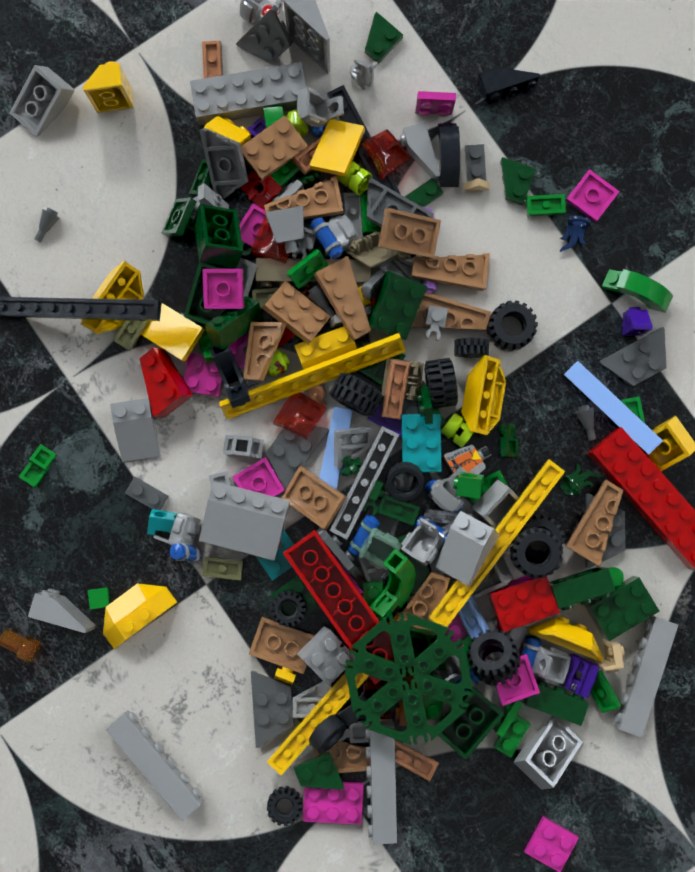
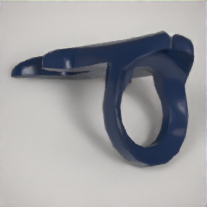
M577 215L568 217L566 234L560 237V239L566 240L570 236V241L560 249V252L573 247L578 238L581 245H586L583 237L586 228L591 225L590 219Z

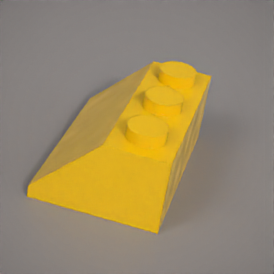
M107 62L104 65H99L83 85V91L97 113L134 108L131 85L119 62Z
M344 326L314 337L309 345L306 342L294 345L303 370L357 349L355 341L352 340Z

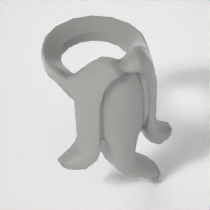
M354 60L355 64L350 69L351 78L362 89L371 87L374 80V68L378 63L373 62L369 65L364 61Z

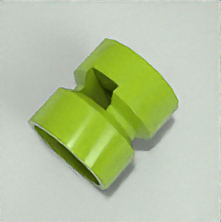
M352 161L346 177L337 175V180L343 185L349 186V189L357 195L363 194L368 189L369 179L373 178L371 173L364 168H360V165Z
M455 412L441 430L443 435L447 438L452 437L453 442L461 448L474 433L470 431L467 423L463 422V418ZM459 427L463 429L460 435L456 433Z

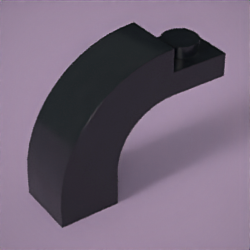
M451 122L440 123L437 129L439 138L440 187H459V126H457V123Z
M215 346L209 348L212 359L226 388L232 408L243 406L250 402L249 391L230 346L224 350Z

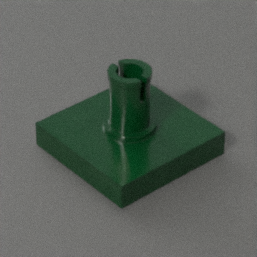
M192 198L175 199L161 233L167 237L182 236L185 228L195 233L194 219L191 218V214L197 201Z

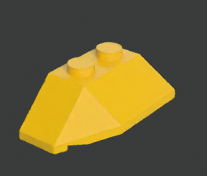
M123 260L108 274L92 299L142 300L144 292L141 271ZM81 319L80 324L92 332L100 334L121 328L126 320Z
M483 355L467 375L461 410L470 431L483 435H488L490 430L500 420L506 386L504 372L500 366L501 360L487 355Z
M137 583L106 606L103 634L112 647L116 649L175 605L177 601L167 587Z
M558 615V618L550 617L527 627V632L603 662V656L593 634L587 631V626L576 623V626L569 624V619Z

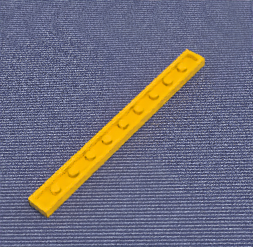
M397 333L249 390L251 401L243 406L232 408L228 398L219 402L220 408L227 420L336 379L340 373L349 374L404 353L406 350L400 334Z
M550 459L546 461L495 530L499 537L470 587L456 580L429 615L430 619L448 627L565 471Z
M399 612L393 617L394 621L399 617ZM346 673L339 678L267 760V763L281 776L310 744L309 738L315 728L328 716L336 714L350 698ZM358 673L356 675L357 689L367 679V674Z

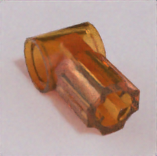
M8 628L0 636V646L16 653L18 658L27 662L33 661L41 645L36 639L23 637Z

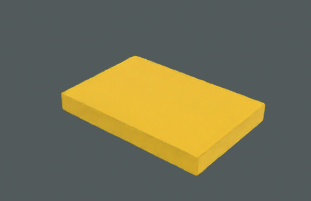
M333 119L329 120L310 162V169L346 177L365 132V127Z
M162 303L160 321H149L141 335L185 362L205 329Z

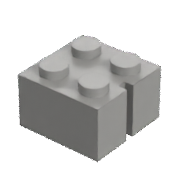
M497 480L472 506V509L488 526L496 529L519 497L510 487Z
M325 626L297 653L328 686L345 670V665L349 666L345 663L346 659L350 661L355 659V656L349 653V649Z

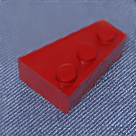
M153 347L139 358L153 417H166L193 396L166 350Z

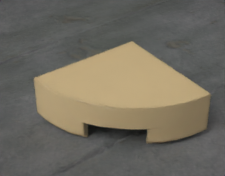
M478 178L465 182L463 187L465 191H483L490 189V184L488 181Z

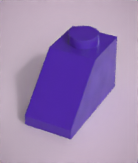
M629 307L623 313V335L642 336L652 330L653 325L647 310H641V307Z

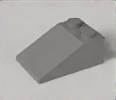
M34 65L10 114L35 136H39L67 106L75 90L49 67Z
M149 398L110 404L113 426L122 462L161 457L156 419L153 417Z
M460 511L450 527L436 568L470 587L497 541L499 534L494 528Z
M48 589V591L42 590V592L35 593L28 617L82 633L95 629L96 625L65 596L60 595V591Z
M552 716L522 748L513 763L541 790L554 788L583 741L558 717Z

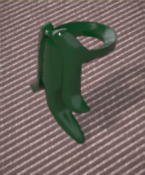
M577 464L576 470L564 477L560 488L564 490L565 495L579 496L582 493L581 489L586 485L593 486L590 481L584 482L585 479L588 477L600 478L603 475L591 471L579 474L581 467Z

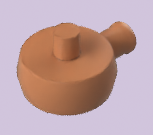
M322 385L309 389L308 395L311 400L319 402L321 407L327 405L324 400L326 389Z

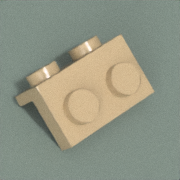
M602 640L606 660H603V662L595 661V664L606 671V673H616L618 669L624 668V648L613 640Z

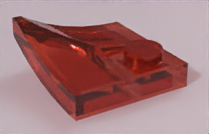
M388 129L365 140L362 144L375 163L381 179H384L412 158Z
M265 216L250 252L252 255L270 258L286 264L291 253H286L284 242L276 243Z
M299 392L288 397L273 424L307 439L325 414L327 408Z

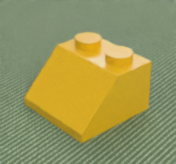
M217 116L204 126V128L239 142L241 146L252 139L250 132L246 128L235 126L233 121L227 117L223 119Z
M676 416L652 430L663 441L648 456L660 471L685 459L695 451L694 440Z

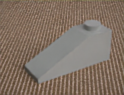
M423 122L404 127L403 133L400 135L402 146H406L410 156L431 178L438 182L440 172L426 123Z

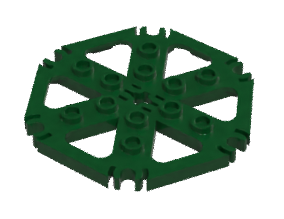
M400 612L401 619L399 621H394L393 615L390 614L389 620L391 623L388 624L385 616L351 647L356 648L358 652L353 649L349 650V653L353 654L355 659L353 661L346 659L345 661L347 665L353 667H347L346 665L344 667L353 713L361 708L355 717L358 718L360 715H365L367 718L362 725L366 726L371 721L372 723L366 729L410 745V736H413V743L416 745V738L419 735L423 736L425 743H427V733H429L432 741L467 710L459 705L469 706V703L462 699L465 695L472 697V693L464 689H471L473 691L464 643L456 648L462 640L460 638L457 641L450 639L455 632L451 630L445 635L446 631L451 629L450 627L406 612V621L404 620L403 612ZM414 625L432 630L437 634V639L416 658L410 635V628ZM380 632H388L395 661L367 652L366 645ZM456 656L459 659L462 680L456 684L430 673L448 657ZM406 667L410 676H414L411 679V688H409L407 680H403V677L406 676ZM358 673H364L384 680L387 683L369 699L362 701L358 696L355 677ZM422 694L448 703L452 707L451 712L435 726L427 722ZM401 698L407 721V729L402 732L383 726L380 723V717Z

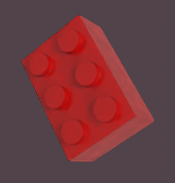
M547 575L546 578H531L488 593L500 631L506 632L560 613Z

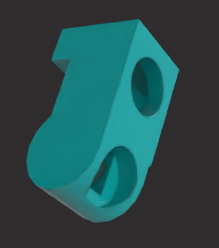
M152 509L149 516L147 534L155 535L156 530L171 534L178 513Z

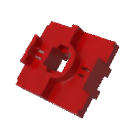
M255 171L250 173L248 182L241 187L249 196L248 198L263 210L265 209L264 205L271 203L282 190L281 186L271 175L261 181ZM260 183L263 185L264 188L262 192L258 188V185Z

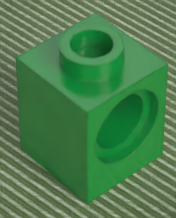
M460 472L458 478L455 477L453 488L457 489L456 495L480 499L484 475Z

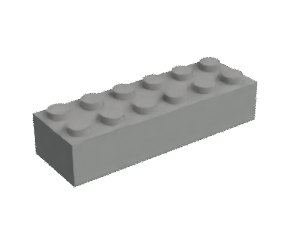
M302 62L190 81L195 115L199 126L206 125L217 116L223 119L227 117L230 120L264 115L263 108L282 106L283 111L297 109L298 92L306 88Z

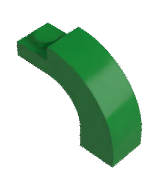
M609 269L602 285L606 290L624 293L639 299L648 309L665 313L673 298L672 293L657 281L625 269L622 272Z
M396 549L382 563L389 571L388 584L370 606L382 618L386 616V619L397 606L400 608L404 606L415 583L416 573L414 565Z

